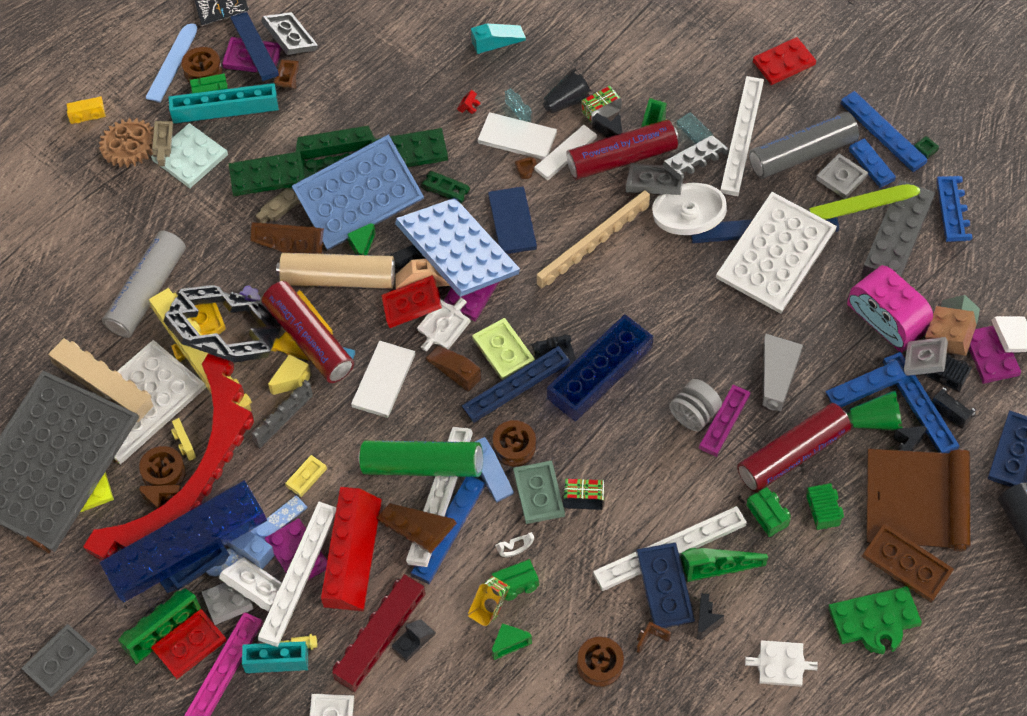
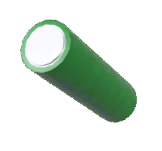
M365 440L361 445L358 461L361 472L364 475L479 477L483 467V450L479 442Z

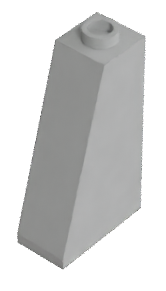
M769 334L765 335L763 344L762 406L770 410H782L801 356L802 344Z

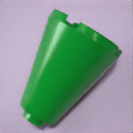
M896 391L850 409L851 413H847L849 421L853 424L854 428L884 430L903 428Z

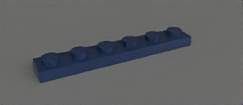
M558 346L462 405V408L472 423H475L570 363V360Z

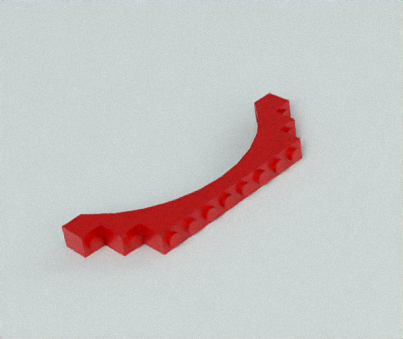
M208 353L202 362L203 370L211 387L214 408L213 424L207 450L192 477L167 503L148 515L123 525L94 529L83 546L87 553L108 563L110 559L116 556L118 546L139 557L141 553H145L148 549L149 541L166 550L179 543L181 533L190 526L191 517L200 510L203 498L210 494L215 479L218 480L220 478L225 463L231 461L236 446L239 447L241 445L246 430H250L254 423L252 412L237 404L244 397L242 385L227 378L234 371L232 361Z

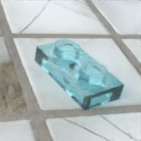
M511 88L506 90L505 102L520 120L531 122V108L523 103L518 93H515Z

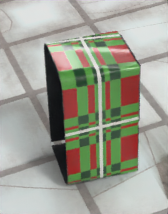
M565 479L564 508L603 509L604 480Z

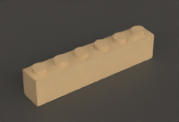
M63 338L48 354L53 365L98 396L139 415L137 422L153 407L152 397L147 391L139 390L135 383L131 380L126 381L123 379L118 371L110 370L103 361L100 360L98 362L95 360L90 352L82 351L75 342H69Z

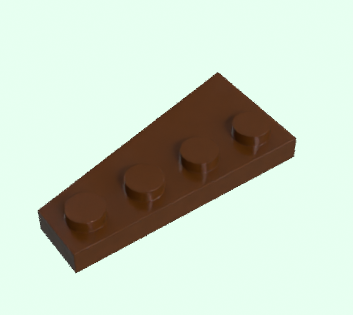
M252 222L250 241L283 253L322 254L324 228Z
M389 503L377 517L380 523L430 554L457 524L453 518Z

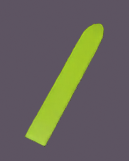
M899 185L809 209L811 213L826 220L909 199L918 195L920 189L915 185Z

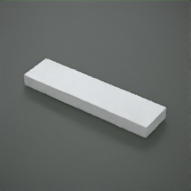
M585 125L581 126L537 164L535 171L548 181L568 164L567 150L592 143L597 138V134Z

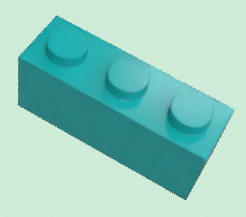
M306 641L279 643L278 647L267 643L243 644L242 666L245 673L308 670V648Z

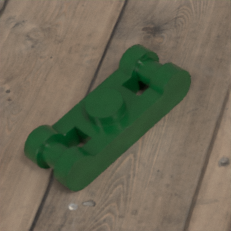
M429 171L426 175L427 179L423 180L420 185L425 191H432L449 199L455 198L460 204L463 203L464 196L470 191L468 185L434 171Z

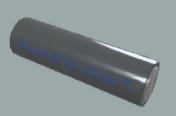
M843 112L755 147L749 151V160L753 171L760 179H764L856 142L859 138L858 125L849 112Z

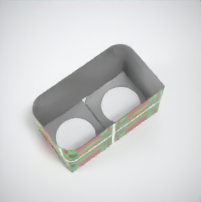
M607 86L581 100L582 113L591 123L592 117L596 113L608 118L620 111L622 99L610 86Z

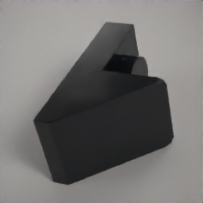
M596 113L592 117V128L607 138L621 134V116L618 114L610 122L607 117Z
M920 426L897 429L893 437L901 443L897 450L914 451L923 439L927 428Z
M701 593L698 640L703 639L723 624L724 615L712 614L713 602L709 601L710 594Z
M422 619L407 624L405 626L406 632L392 645V649L406 662L436 634Z

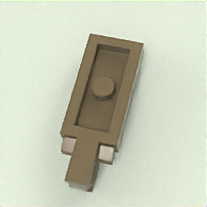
M155 121L152 151L153 157H157L158 166H165L166 157H170L173 136V122Z
M286 188L265 204L255 216L257 222L277 221L299 204L300 201L294 190Z

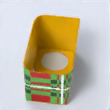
M493 576L482 583L470 607L468 617L483 626L489 625L497 618L510 586ZM492 588L496 590L500 596L495 595L492 591ZM487 599H493L497 603L494 612H489L485 608V601Z

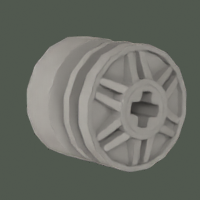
M698 379L690 380L682 389V393H679L669 404L673 416L682 425L693 431L702 430L705 424L709 422L710 417L714 416L722 407V401L717 392L711 386Z

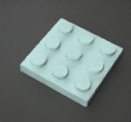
M189 123L172 138L170 157H166L165 166L160 167L191 188L221 162L228 153L226 149ZM152 155V161L158 164L157 157Z

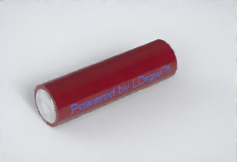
M667 119L566 151L570 172L577 181L676 150L678 148V132L673 127L671 121Z
M280 281L268 288L262 297L263 305L329 383L338 382L346 377L354 367V360L287 281Z
M835 403L825 406L738 463L737 470L741 479L752 492L757 493L849 433L851 431V423L847 414Z

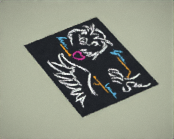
M194 0L201 26L249 11L246 0Z

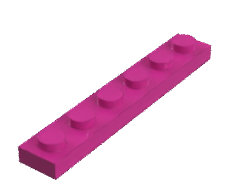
M246 612L243 613L184 716H211L242 661L243 644H252L263 624L261 619Z

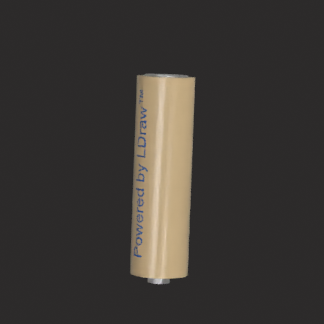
M282 253L280 263H277L276 273L279 275L280 281H287L290 286L393 289L395 261L393 256Z

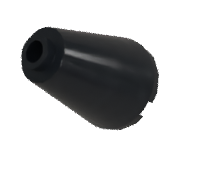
M576 68L571 69L543 98L544 102L542 104L547 112H558L581 103V100L591 96L588 93L591 91L590 87L581 74L577 75L575 73L577 71Z

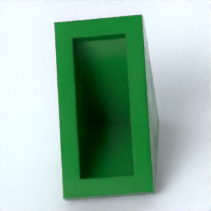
M649 98L641 127L664 121L667 103Z
M370 223L347 234L349 245L355 255H368L376 235L374 224Z
M502 623L492 648L493 659H499L532 644L530 632Z

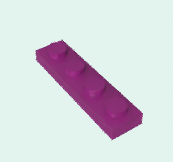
M732 385L722 403V407L719 409L699 445L700 450L715 457L718 456L751 392Z

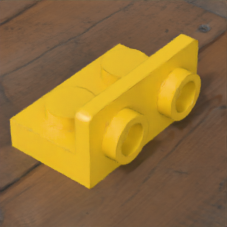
M102 97L67 103V115L70 124L106 117Z

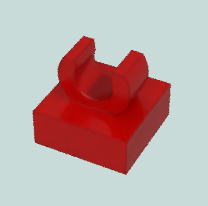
M473 90L469 91L461 100L457 110L461 113L467 110L469 113L474 114L477 110L472 105L475 107L480 105V102L475 99L477 93Z

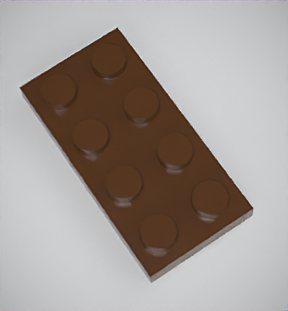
M885 523L862 555L864 559L903 585L908 586L909 589L931 603L954 570V568Z

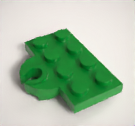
M908 586L829 604L828 607L841 644L862 640L865 648L871 653L885 654V646L881 644V639H888L891 642L890 650L894 652L900 647L903 630L918 627L922 624Z

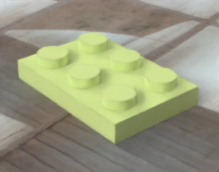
M505 318L472 335L474 342L502 381L535 361Z

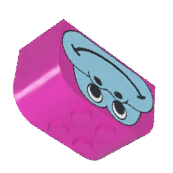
M884 265L879 266L850 290L847 305L899 352L903 353L907 349L908 342L918 341L927 333L930 322L933 319L931 306L920 293L891 268Z

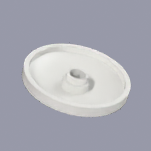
M685 183L682 185L681 195L660 194L655 199L652 210L654 221L661 229L678 235H693L708 231L717 226L724 219L727 207L724 195L717 188L702 183Z

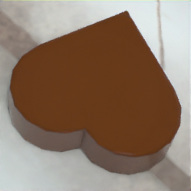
M532 157L515 161V167L519 176L522 179L531 178L537 161Z

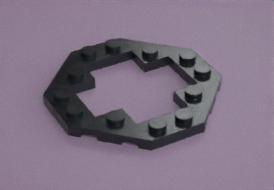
M215 285L180 289L177 298L172 302L163 321L181 344L232 362L268 358L282 329V326L261 301L251 302L246 300L244 295L232 291L228 294L223 292L221 287ZM222 302L230 313L247 311L260 328L250 329L249 336L253 341L227 345L218 333L200 335L187 319L198 316L199 310L195 305Z

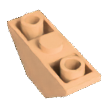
M427 259L411 260L395 275L396 289L431 275L435 277L437 287L450 285Z

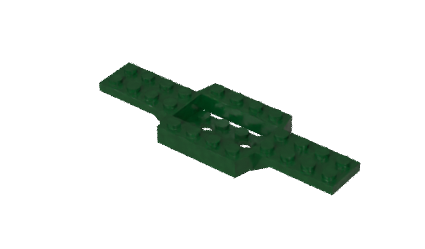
M368 125L298 137L296 152L228 163L233 196L292 188V185L317 173L318 170L324 169L351 155L346 152L358 151L381 138L375 139ZM442 128L390 136L407 167L448 161ZM345 153V154H343V155H341V156H335V157L328 156V155H334V154ZM327 156V157H325V158H323V159H317V160L310 159V158H316V157Z

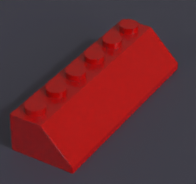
M340 487L321 594L324 608L364 611L379 522L377 517L380 515L382 499L360 488Z

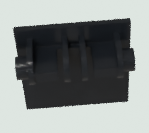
M563 334V336L559 337L554 336L551 339L547 338V340L536 341V343L531 344L536 360L558 346L569 358L570 363L557 372L579 367L571 345V336L568 334Z

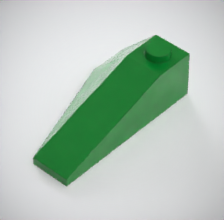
M689 548L682 552L681 556L687 582L766 566L768 559L767 554L707 548Z

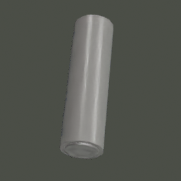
M159 231L104 315L102 322L107 329L118 336L131 337L150 307L149 299L159 293L186 250V246L180 238L167 231Z

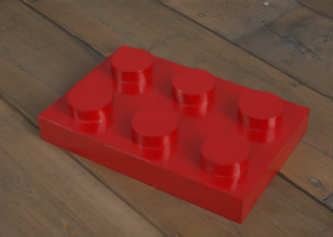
M796 37L754 56L753 63L768 82L773 85L816 65V59L799 38Z
M433 275L381 295L387 325L390 328L442 308L436 279Z
M200 609L154 644L151 649L177 680L227 640L204 611Z

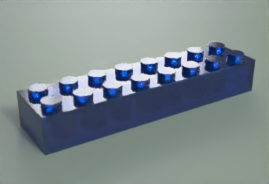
M244 480L99 563L117 596L124 603L268 520Z

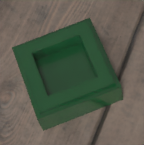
M927 136L914 145L927 159L939 150V145Z

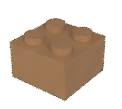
M936 306L925 338L946 337L948 341L947 353L966 356L976 328L974 311Z

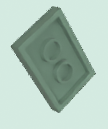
M552 460L513 468L526 524L565 517Z

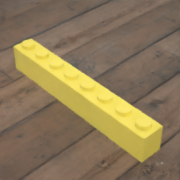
M167 288L149 299L151 308L211 393V387L202 367V362L208 353L181 344L163 322L166 312L169 311L172 302L178 296ZM188 318L187 320L201 335V333L199 332L201 331L198 323L196 321L192 322V320ZM245 393L242 401L237 404L251 411L250 404L252 401Z

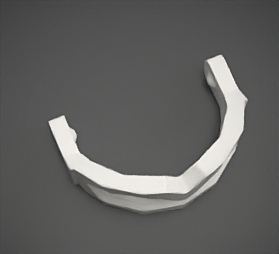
M531 532L528 535L511 539L509 544L501 542L495 546L502 557L515 556L529 548L534 540V536ZM524 540V546L519 549L503 552L504 546L512 550L514 542Z

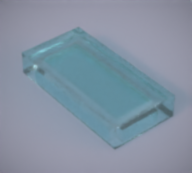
M691 112L677 120L676 125L696 144L714 135Z

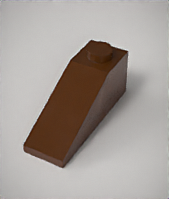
M439 345L426 357L429 363L467 392L481 380L480 367L468 358Z

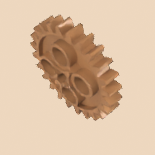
M129 118L125 122L122 119L121 124L115 122V127L108 126L110 131H104L105 136L100 137L102 140L99 142L101 154L107 160V163L112 162L113 166L117 163L120 168L123 164H126L127 168L131 163L136 166L138 161L141 164L143 163V158L148 160V154L153 155L154 127H151L149 122L145 124L144 120L139 122L138 118H136L132 122Z

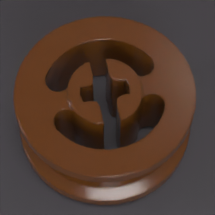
M197 47L191 49L182 58V69L189 83L193 79L222 74L220 57L211 48ZM200 62H203L205 71H201Z
M510 420L496 428L493 434V451L499 462L507 466L518 467L528 463L533 458L536 449V435L528 424L518 420ZM504 438H505V448H503L502 445L500 444L501 441H502ZM523 439H525L528 445L521 451L523 449Z
M158 446L150 449L143 455L139 464V471L146 486L180 485L185 478L186 470L181 455L177 450L168 446Z
M607 637L588 639L582 644L578 652L577 670L580 677L586 683L596 687H605L613 684L622 672L624 663L622 649L615 641ZM593 652L590 669L587 666L585 659L588 656V654ZM611 655L615 661V666L607 672Z

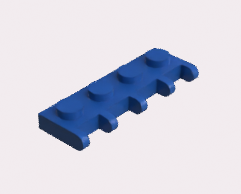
M962 176L937 177L936 180L946 242L970 241L973 239L972 234H965L964 227L970 226V221L963 220L962 212L968 210L967 205H960L959 197L964 196L965 191L958 190L957 183L963 182Z

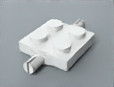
M460 297L454 306L440 299L442 308L429 313L420 323L417 329L427 337V340L421 346L423 350L427 352L433 343L446 349L453 345L471 322L460 311L467 303L464 299Z
M761 640L758 658L745 657V666H758L760 673L759 684L801 687L804 670L817 671L818 665L817 662L805 661L803 643Z

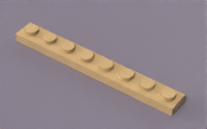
M644 190L537 274V285L542 289L546 285L553 283L557 276L566 273L570 266L580 262L582 257L587 253H591L598 244L605 242L614 232H618L625 223L631 222L639 212L645 211L649 207L650 194Z

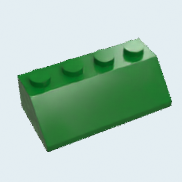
M186 588L175 592L166 603L158 605L153 613L140 619L135 627L131 630H126L121 635L118 641L136 665L153 652L151 647L201 609L196 596Z

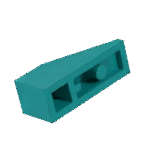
M487 23L471 28V40L477 54L526 40L520 25Z

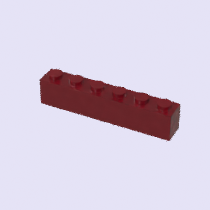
M405 574L401 579L395 581L392 587L393 590L389 595L384 596L378 611H374L371 614L367 626L359 630L356 641L353 644H349L345 650V656L333 666L334 680L354 693L426 595L425 586Z

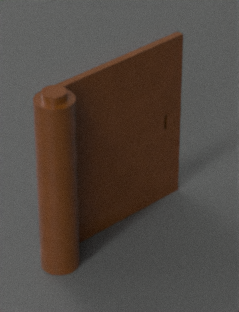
M868 449L866 543H871L885 523L918 546L954 548V551L958 552L966 551L967 548L971 547L970 452L961 449L952 450L949 453Z

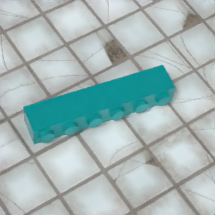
M275 83L169 96V111L173 124L279 110Z

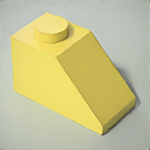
M288 355L268 383L270 393L275 395L301 387L304 380L308 381L310 379L309 364Z

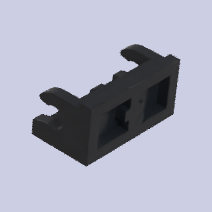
M943 387L934 396L932 403L940 414L963 429L975 416L977 409L973 407L969 410L948 395L946 392L947 388Z

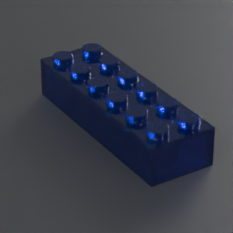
M624 314L547 387V399L576 422L653 348L654 336Z

